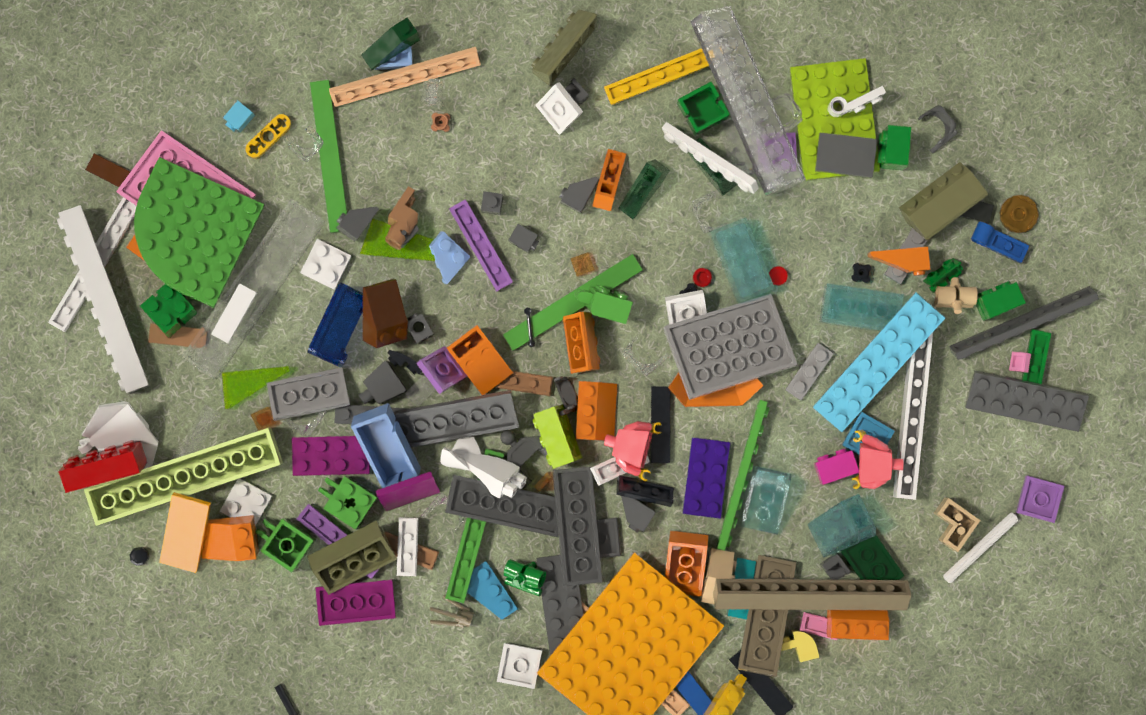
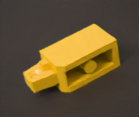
M738 674L734 681L730 679L728 683H724L704 715H732L745 695V689L742 686L747 678L742 674Z

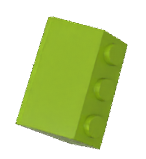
M563 404L533 414L534 426L536 429H539L541 435L539 437L540 443L543 448H546L548 454L546 459L553 469L583 458L567 414L563 416L559 414L560 411L565 410Z

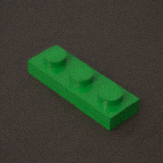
M1031 330L1027 353L1031 354L1028 373H1022L1021 380L1042 384L1051 333Z

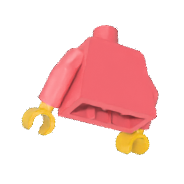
M637 421L625 425L623 429L618 430L617 436L607 434L604 446L613 448L612 456L616 457V463L625 472L638 476L643 481H647L646 478H643V473L648 472L651 474V472L644 468L652 434L661 433L655 431V426L662 425L661 423L651 424Z
M864 430L855 431V433L860 435V438L855 437L853 441H862L863 443H860L859 475L852 478L858 484L853 485V488L877 489L888 480H891L892 470H903V459L892 458V450L888 445L866 434Z

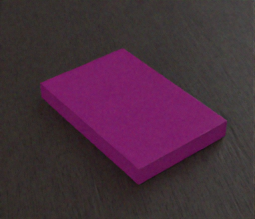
M431 472L376 491L377 497L386 511L440 493L439 486Z

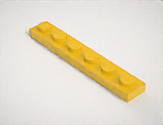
M708 45L604 86V90L610 105H614L715 65L717 60L711 46Z

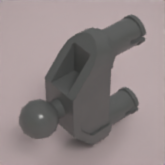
M505 430L501 433V442L511 446L507 450L506 461L519 467L536 451H540L545 457L548 454L546 448H543L540 443V436L521 437L516 441L515 434L511 430ZM519 470L520 474L526 476L521 470ZM527 477L526 483L529 485L532 480Z

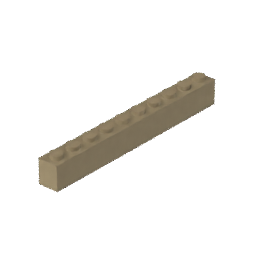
M716 579L713 598L715 609L907 610L911 591L908 580Z

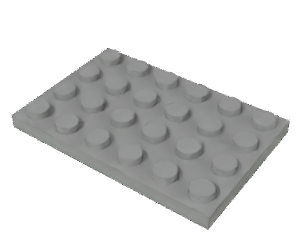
M771 294L676 322L663 328L689 400L798 365Z

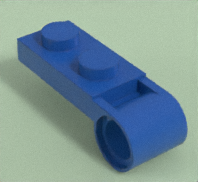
M978 222L971 237L973 242L1020 264L1029 248V245L995 230L994 227L984 222Z

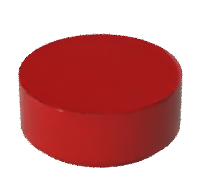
M781 266L773 267L768 273L770 283L775 286L784 284L788 278L787 271Z
M699 268L694 272L693 282L696 286L706 287L711 283L712 275L708 269Z

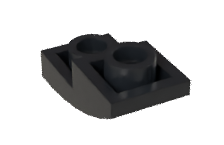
M389 350L387 352L390 355L388 359L394 366L399 364L402 367L405 363H408L407 368L414 375L416 373L419 375L423 374L415 360L396 351Z

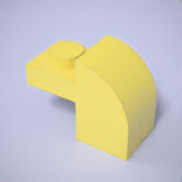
M791 630L793 638L790 639L789 636L783 637L781 651L796 648L800 662L819 658L816 643L807 633L800 630Z

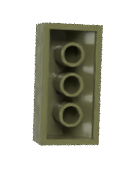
M959 162L900 206L899 209L906 223L924 239L929 240L985 198L988 193L971 170Z
M377 521L307 556L312 572L328 595L397 559Z

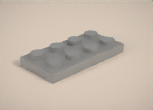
M342 367L266 383L274 421L350 405Z

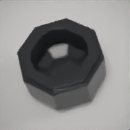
M144 547L134 548L129 554L130 562L136 566L144 565L150 559L149 551Z

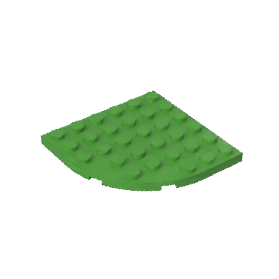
M159 157L137 202L134 218L137 245L150 270L163 283L186 296L215 308L265 205Z

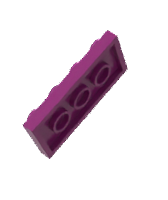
M356 436L292 437L293 476L370 474V463Z
M393 579L350 583L329 595L323 586L315 587L319 626L396 618Z

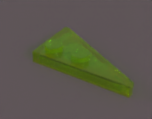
M290 366L222 372L225 409L232 408L267 386L266 383L273 382L290 371Z

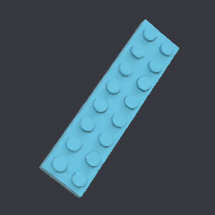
M915 292L814 404L813 408L839 431L843 432L943 322L945 316Z

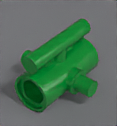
M510 559L504 568V576L507 577L505 584L540 597L542 594V589L540 588H542L545 582L546 572L536 569L537 564L535 562L525 565Z

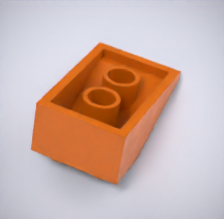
M254 515L208 520L201 558L227 561L256 559L259 553L257 534L255 533Z
M670 531L665 578L686 595L702 597L709 535Z

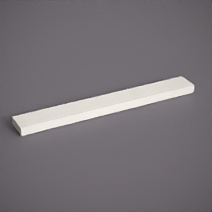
M124 197L96 242L104 267L135 218L136 206ZM78 275L74 278L48 322L63 332L67 331L86 299L84 291L87 288L85 283L81 284Z

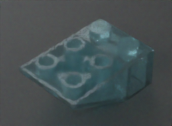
M859 494L841 501L807 524L823 558L876 535V527Z

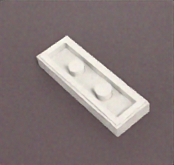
M239 283L211 334L229 344L257 293Z
M399 517L397 576H417L419 518Z

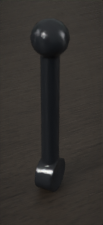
M527 307L524 309V313L527 316L528 346L534 347L535 341L533 340L530 318L532 310Z

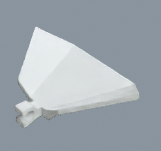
M122 401L98 406L82 433V436L86 438L79 441L81 446H78V450L81 454H84L95 446L98 452H102L109 446L115 445L117 448L131 440H134V443L141 441L148 462L143 468L146 469L153 465L159 441L149 430V425L139 412L136 413L128 402Z

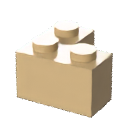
M945 497L934 512L935 515L949 524L939 538V541L955 552L960 551L981 521L954 501Z
M711 548L701 602L714 604L713 591L716 579H735V575H732V572L736 570L737 561H734V552Z

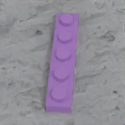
M466 199L449 208L496 292L512 284V279Z
M310 504L296 518L328 545L348 535ZM379 569L367 574V576L372 579Z

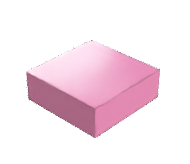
M1012 352L1009 370L1028 373L1031 354Z

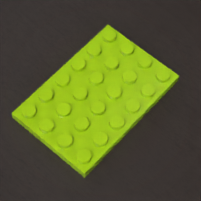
M866 58L790 67L804 181L848 176L815 171L819 133L876 139L871 102L865 105V109L857 113L852 111L839 117H833L828 112V105L835 97H842L849 103L870 92ZM833 103V109L835 111H842V105L840 103ZM876 145L874 172H880V165H879V163H877V158H878L877 145Z

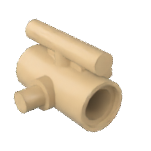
M952 278L950 287H936L934 307L954 308V313L960 314L962 312L961 308H973L976 305L977 288L961 287L959 279Z

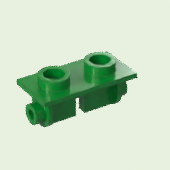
M954 258L948 259L943 262L939 269L930 272L923 282L930 286L929 289L932 293H935L937 286L945 287L948 285L945 280L946 277L951 282V279L961 275L964 269L960 265V261Z

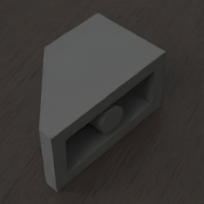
M589 178L570 184L568 188L564 187L559 196L562 199L561 204L581 214L599 178Z
M379 208L349 210L346 214L342 213L336 221L339 223L336 229L355 242Z
M621 496L626 520L630 523L628 527L637 533L639 530L644 532L656 512L636 499Z

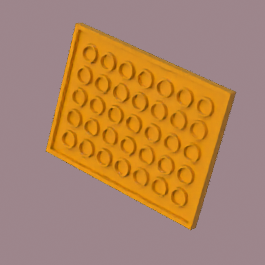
M634 552L540 667L537 674L587 715H653L722 630L724 625Z

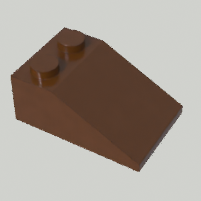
M390 279L363 287V341L375 348H380L407 339L408 321L397 280Z

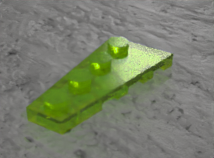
M372 218L360 255L435 262V257L429 247L434 239L416 234L404 248L397 250L385 241L391 225Z

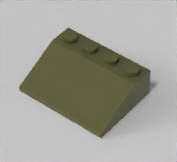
M578 10L576 14L573 12L568 17V24L565 28L561 27L555 34L556 39L554 42H549L543 50L545 52L541 58L537 57L532 63V73L551 86L596 29L597 15L595 13Z

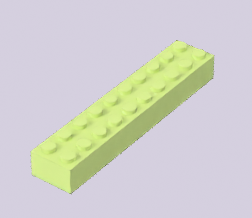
M270 427L143 469L135 475L85 488L84 492L95 525L97 526L169 502L174 492L187 496L281 465L283 461L272 428Z

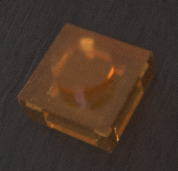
M269 407L251 414L258 431L277 424L273 420Z

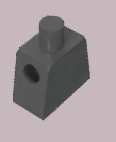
M385 360L363 381L367 389L359 394V397L364 404L372 399H375L378 404H382L407 392V389L388 361Z

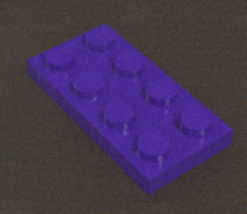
M692 437L682 514L721 519L730 442Z

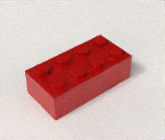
M131 440L117 448L113 445L105 448L102 452H97V450L88 452L86 456L80 458L79 455L72 456L67 459L68 461L63 464L58 472L65 493L138 474L148 462L141 441L134 443V440Z

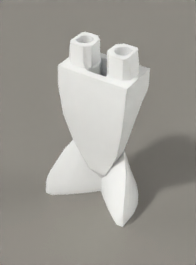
M474 436L459 438L452 450L445 447L442 449L440 461L442 465L470 470L486 485L490 493L498 498H501L504 494L512 498L516 494L517 488L522 489L525 485L527 477L519 473V466L498 457L482 455Z

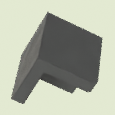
M575 78L565 87V90L578 106L589 98V94Z
M834 553L820 564L831 580H839L845 574L851 573L837 553Z

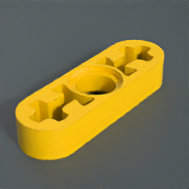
M279 114L247 143L245 147L247 155L253 159L260 158L291 128V120L288 116ZM286 119V127L280 126L277 129L280 133L277 135V133L274 129L271 128V126H274L276 128L277 126H279L278 120ZM267 131L274 134V138L270 142H266L263 139V135ZM260 138L261 142L266 146L263 148V146L260 145L258 147L259 152L257 154L254 152L251 154L250 152L252 151V149L250 147L252 145L255 147L258 146L260 143L257 140Z

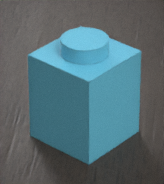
M237 100L223 118L227 121L225 125L233 132L237 129L241 133L255 115Z

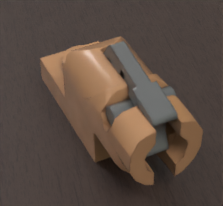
M409 186L388 216V224L391 227L385 237V241L397 250L404 248L419 231L417 226L418 213L411 209L416 200L414 198L415 190Z

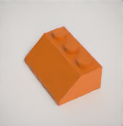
M578 312L564 316L563 323L571 374L599 370L600 358L597 353V338L594 332L595 321L592 313Z
M579 381L576 439L605 441L607 434L614 436L617 384Z
M827 610V637L837 639L889 640L888 611Z

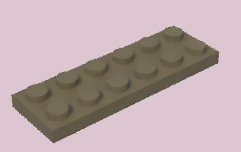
M758 555L754 579H794L796 562ZM749 609L738 670L777 677L788 610Z

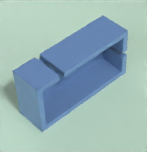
M389 403L353 416L351 428L382 488L399 483L400 479L404 481L419 476L421 469L398 421L395 422L396 417Z

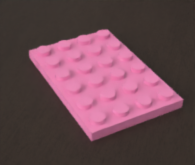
M162 130L116 191L119 195L137 206L140 194L160 157L251 199L256 197V194Z

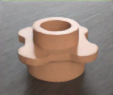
M433 113L431 116L433 119L431 129L435 132L438 130L449 131L450 115L448 113Z

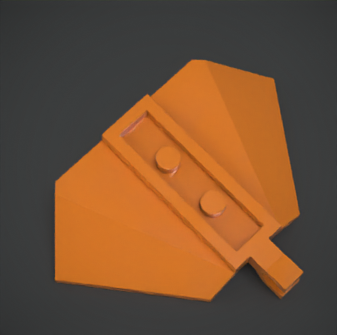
M678 372L668 388L684 407L742 406L763 387V384L757 378L689 400Z

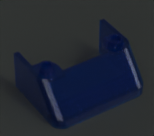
M342 282L338 284L307 353L340 368L344 365L348 357L346 347L363 314L362 292Z

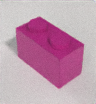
M844 448L835 451V456L828 457V454L817 457L818 461L814 462V466L821 485L859 473L852 450L847 451Z

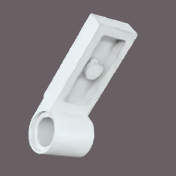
M881 86L849 103L842 97H835L828 105V112L833 117H839L855 111V113L860 112L866 108V104L870 102L876 104L883 100L882 96H884L886 91ZM833 103H840L842 111H835Z
M648 456L646 458L645 464L650 462ZM616 457L590 468L598 486L627 473L616 463Z

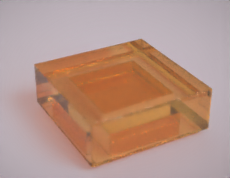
M588 252L570 258L577 277L595 271Z
M546 472L534 487L541 491L552 476Z

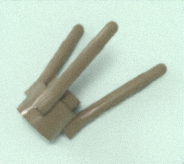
M449 599L445 600L462 611L458 610L457 614L430 607V611L453 617L456 621L430 620L431 624L457 626L460 628H464V626L469 627L474 614L469 611L470 608Z

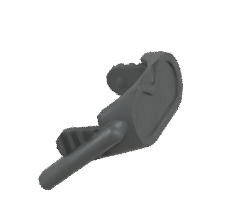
M941 105L933 107L918 118L920 120L925 116L932 115L938 117L944 124L945 134L930 149L932 154L957 135L955 121Z
M566 376L555 378L556 388L565 407V410L560 411L559 414L563 416L577 411L578 398L572 382Z

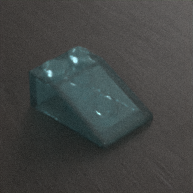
M757 466L753 467L740 526L778 535L790 488L791 474Z

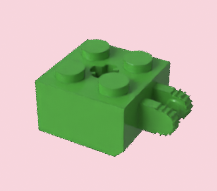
M596 285V288L590 286L589 291L577 289L575 292V298L585 303L586 308L593 315L623 324L627 323L633 302L624 292L614 290V293H612L606 287Z
M344 476L340 484L326 477L324 481L336 488V490L331 494L325 488L320 487L318 489L321 494L329 498L323 509L357 530L377 501V495L348 476ZM354 498L355 507H348L347 500Z
M282 518L277 526L264 519L262 523L272 529L273 533L269 536L263 530H256L255 533L266 540L260 551L291 573L294 572L316 539L286 518ZM285 541H286V542H288V541H291V542H292V543H291L292 549H291V548H289L288 550L286 549Z

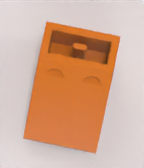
M478 325L447 347V350L481 395L487 394L513 374L512 370Z

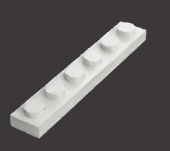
M666 122L663 125L664 138L668 142L676 143L685 153L690 152L697 161L701 163L704 161L714 172L719 171L730 182H736L743 191H750L754 194L759 189L756 179Z

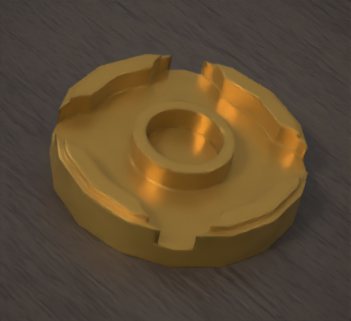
M1016 195L1006 199L999 212L1003 226L1014 233H1024L1032 229L1037 223L1039 216L1035 202L1024 195Z

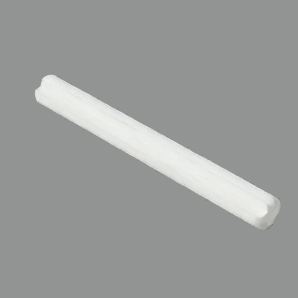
M1014 513L1008 514L943 575L944 579L948 583H952L1019 520Z

